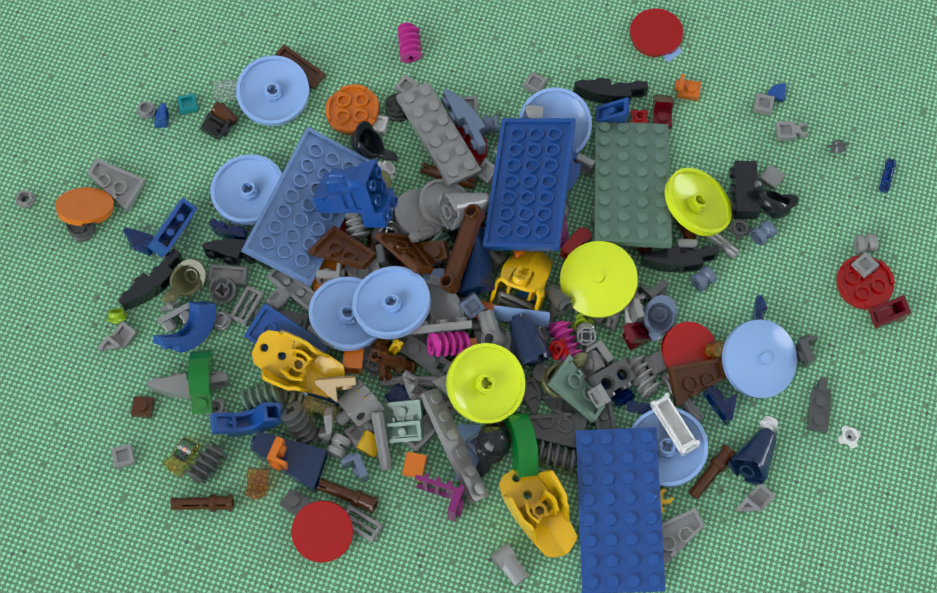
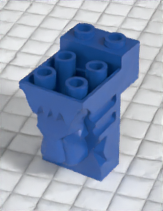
M372 159L371 161L358 164V167H348L344 170L332 168L330 173H324L313 200L318 212L360 213L365 227L387 228L389 221L392 219L393 211L398 205V198L395 196L393 188H386V183L381 175V167L378 166L376 159Z

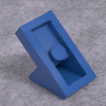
M628 97L596 106L597 122L610 123L615 121L617 123H625L629 116Z

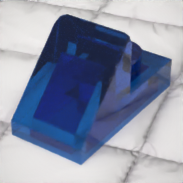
M711 385L705 390L703 395L725 426H728L733 419L737 393L724 401L721 391Z

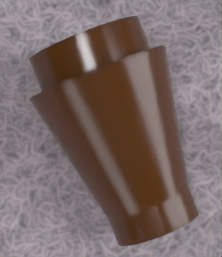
M219 101L213 105L210 111L212 115L223 121L229 119L231 126H234L239 118L223 102L220 103Z

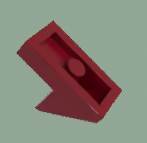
M653 95L654 124H668V129L672 128V108L674 104L672 96Z
M905 295L868 310L874 327L877 329L895 321L901 323L912 313Z
M643 322L626 323L622 326L624 330L622 337L630 350H634L652 341L649 331Z

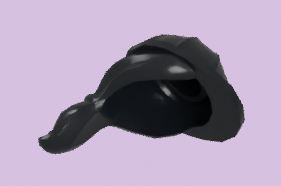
M362 121L358 124L350 137L351 146L358 154L368 158L380 157L386 161H398L397 154L384 148L380 135L368 121Z
M753 177L754 188L759 195L761 209L773 219L784 218L788 216L791 208L799 203V198L796 195H781L775 191L764 190L762 180L758 177Z
M489 423L483 426L476 439L475 451L480 459L476 469L481 478L489 472L491 464L501 461L510 449L509 432L499 423Z

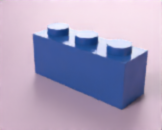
M182 197L175 204L146 247L160 257H164L170 251L198 208Z

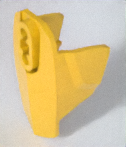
M526 251L523 256L517 259L515 254H513L505 262L500 276L496 279L495 289L492 291L489 302L493 303L499 289L507 285V294H509L511 287L529 292L527 301L533 300L535 295H537L534 310L540 311L546 295L545 287L552 268V260L542 251Z
M268 330L262 333L252 351L253 363L262 370L261 378L270 384L288 391L296 390L329 398L315 384L316 378L345 376L342 363L311 345L305 339L287 331ZM264 344L268 345L266 352L262 350V345ZM284 352L286 358L284 360L280 359L279 353Z
M514 470L503 475L499 484L502 498L522 530L546 557L555 558L567 555L578 536L570 522L567 494L552 470H545L536 476L521 477L519 482L512 480L514 476L518 477ZM524 492L530 495V499L523 497Z

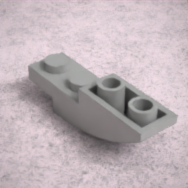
M177 372L169 377L158 376L147 381V385L155 393L172 398L191 399V396H189L188 375L186 373ZM227 372L212 373L211 390L231 386Z

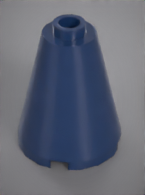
M523 313L513 316V320L510 321L513 355L518 359L521 366L526 364L531 367L549 360L548 358H552L549 348L530 318L524 316Z
M767 428L758 430L731 457L729 466L737 477L740 474L745 477L743 481L754 485H761L766 481L777 441L774 432Z

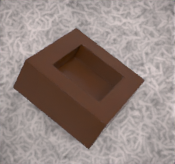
M134 396L131 416L152 418L155 399L153 397Z

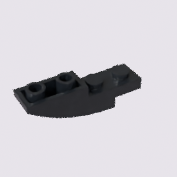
M610 78L583 79L574 82L573 92L581 98L602 104L628 97L630 104L631 98L645 97L647 95L648 82H618L611 85Z
M222 239L206 242L202 245L205 255L211 259L219 258L229 265H240L243 259L249 264L257 263L265 269H274L241 252L247 240Z
M707 245L694 251L689 249L681 253L679 247L664 248L656 252L650 250L642 254L640 263L642 266L658 271L673 273L700 271L704 262L717 260L720 251L718 245L713 247Z
M174 248L164 256L161 264L151 271L150 276L142 273L141 276L136 277L128 291L123 292L118 302L124 310L135 308L153 299L170 286L172 272L183 261L181 253Z

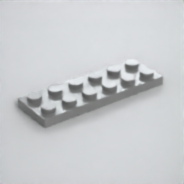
M429 82L396 95V100L448 188L481 173V168Z

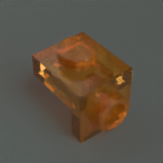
M269 468L247 469V490L245 491V496H250L251 499H262V497L267 495Z

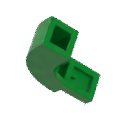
M212 349L192 351L189 357L188 387L189 396H191L192 414L213 413L211 373L214 369Z
M515 411L508 418L501 421L508 430L512 442V468L519 478L538 475V448L535 432L529 416Z

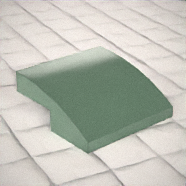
M421 399L382 403L385 409L383 415L388 443L423 440L424 415Z

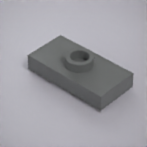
M382 244L375 245L378 263L382 267L398 266L396 256Z

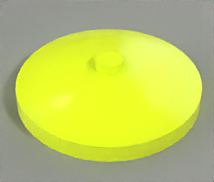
M695 168L679 169L669 177L664 190L665 200L670 212L683 227L700 236H715L729 225L732 217L731 203L722 186L713 177Z
M593 241L577 247L566 258L560 273L561 290L572 298V308L578 313L591 318H607L618 314L630 304L637 290L638 275L632 258L624 249L610 242Z
M491 343L470 346L461 351L449 367L446 378L448 397L457 412L470 421L482 424L502 421L516 411L525 393L524 371L518 359L502 346Z

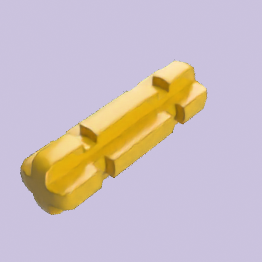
M395 339L388 349L389 354L397 356L404 345L403 341L399 342L398 339Z

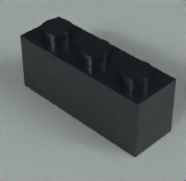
M734 161L732 168H729V179H732L730 195H733L731 212H734V219H757L760 213L759 195L754 188L753 177H758L757 161Z

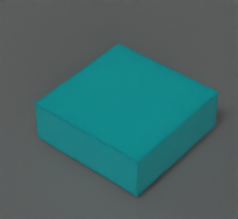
M195 93L177 97L180 115L199 112Z

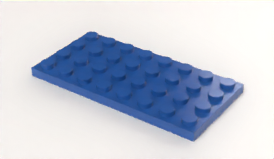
M502 118L483 248L487 250L560 251L576 126L575 118Z
M656 427L576 430L582 593L666 592Z

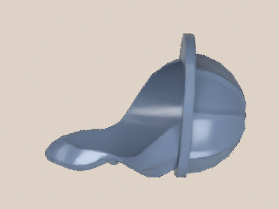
M668 295L655 296L644 309L645 317L643 318V323L649 331V336L653 342L660 340L662 334H665L673 327L676 320V303Z

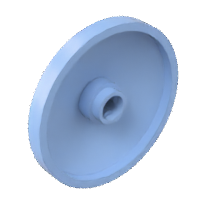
M276 55L261 57L251 62L240 74L236 85L237 101L244 114L252 121L265 126H280L293 121L305 109L310 94L308 79L303 69L291 59Z
M552 87L536 92L525 102L519 118H528L525 112V105L543 106L542 118H575L573 151H576L578 154L584 148L591 134L592 119L588 106L580 96L568 89Z
M248 154L235 157L223 164L213 177L210 188L213 205L223 218L239 225L256 224L282 172L273 161L260 155Z
M401 266L384 267L370 273L356 288L352 301L353 313L360 327L368 334L381 339H396L412 333L425 321L431 306L430 292L424 279L411 269Z
M356 277L335 278L324 283L314 293L309 305V322L314 334L327 346L341 351H355L371 345L378 339L360 327L353 313V296L363 279Z
M752 320L740 324L729 334L723 347L722 364L727 379L737 391L752 398H768L781 393L791 383L797 368V353L791 337L778 324L768 320Z
M676 408L692 435L696 441L699 440L700 442L698 448L684 456H681L653 410L639 417L632 426V428L656 427L660 487H677L688 483L700 473L708 455V440L702 425L691 414Z

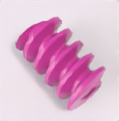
M409 22L400 24L397 28L400 61L411 63L420 60L423 57L421 53L420 29Z
M558 321L550 324L547 329L550 330V337H553L552 342L558 341L559 338H565L566 346L570 350L569 354L572 357L577 353H582V349H575L580 345L579 342L573 343L577 336H570L574 329H567L571 325V321ZM566 356L560 357L562 358L560 362H563Z
M465 331L430 333L427 338L429 356H432L433 353L436 357H440L441 353L444 357L448 356V353L450 356H455L456 353L458 355L461 351L470 347V339Z

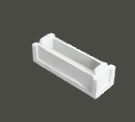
M668 392L664 394L663 398L656 402L653 400L650 403V407L681 456L700 446L699 440L696 441L670 400Z

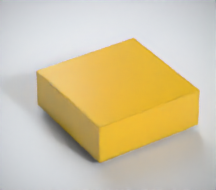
M365 430L356 448L371 458H375L377 454L375 435Z

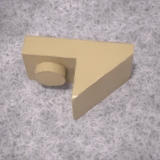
M356 375L316 378L315 384L335 402H338L337 387L341 386V390L352 389V385L357 383Z

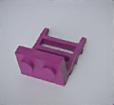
M425 473L424 477L416 474L415 479L423 482V485L417 483V489L451 499L447 510L448 519L456 522L457 516L461 517L464 509V485L460 484V487L457 488L453 486L451 481H448V484L441 483V478L439 477L435 481L430 479L427 473ZM430 484L434 485L435 489L430 488Z

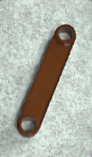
M474 203L469 204L465 208V215L444 275L439 282L442 289L450 294L457 293L461 287V280L479 228L485 219L484 210Z

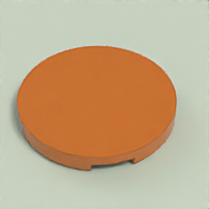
M351 84L341 87L340 90L328 98L325 114L330 126L334 130L342 134L352 135L360 122L368 121L372 126L376 123L380 114V105L377 96L367 87Z
M82 187L63 193L56 200L55 208L58 218L63 222L75 226H83V224L93 222L98 224L108 219L114 211V202L111 195L104 190Z

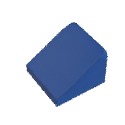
M161 103L156 110L155 128H167L169 111L165 103Z

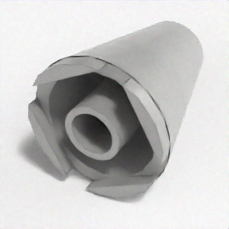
M487 193L441 194L438 199V207L441 206L442 212L439 213L442 223L447 229H458L461 227L465 208L469 204L474 203L480 206L484 213L488 212L490 196Z

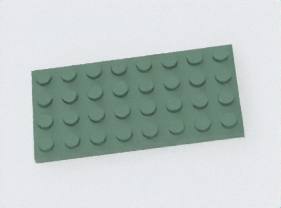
M595 121L594 241H605L617 246L672 247L671 212L667 206L664 192L666 182L670 177L668 124L607 123Z

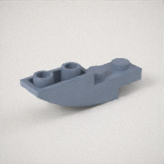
M444 89L441 100L444 108H448L453 123L455 122L457 128L463 126L464 133L471 138L470 144L472 149L476 150L478 155L485 154L486 143L482 137L485 136V125L481 118L464 99L454 92Z

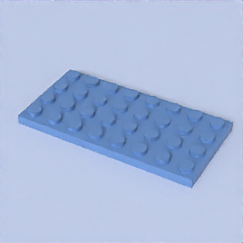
M307 127L241 252L310 287L324 259L309 255L308 250L333 226L340 229L346 214L321 213L317 211L313 197L324 173H330L332 168L344 170L348 167H358V164L371 160Z

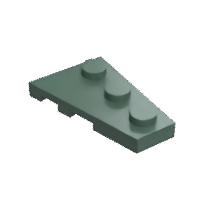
M569 354L547 385L589 421L594 422L605 405L598 409L595 407L587 394V391L593 387L587 384L583 378V372L581 369H577L573 363L574 359Z

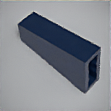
M481 227L465 268L461 287L456 293L467 297L472 292L479 295L495 289L489 250L483 248L485 229Z
M258 431L257 435L252 437L250 443L254 455L268 463L267 456L276 436ZM283 438L287 450L284 457L279 459L286 461L289 467L287 470L281 469L280 472L316 493L328 458L327 450Z

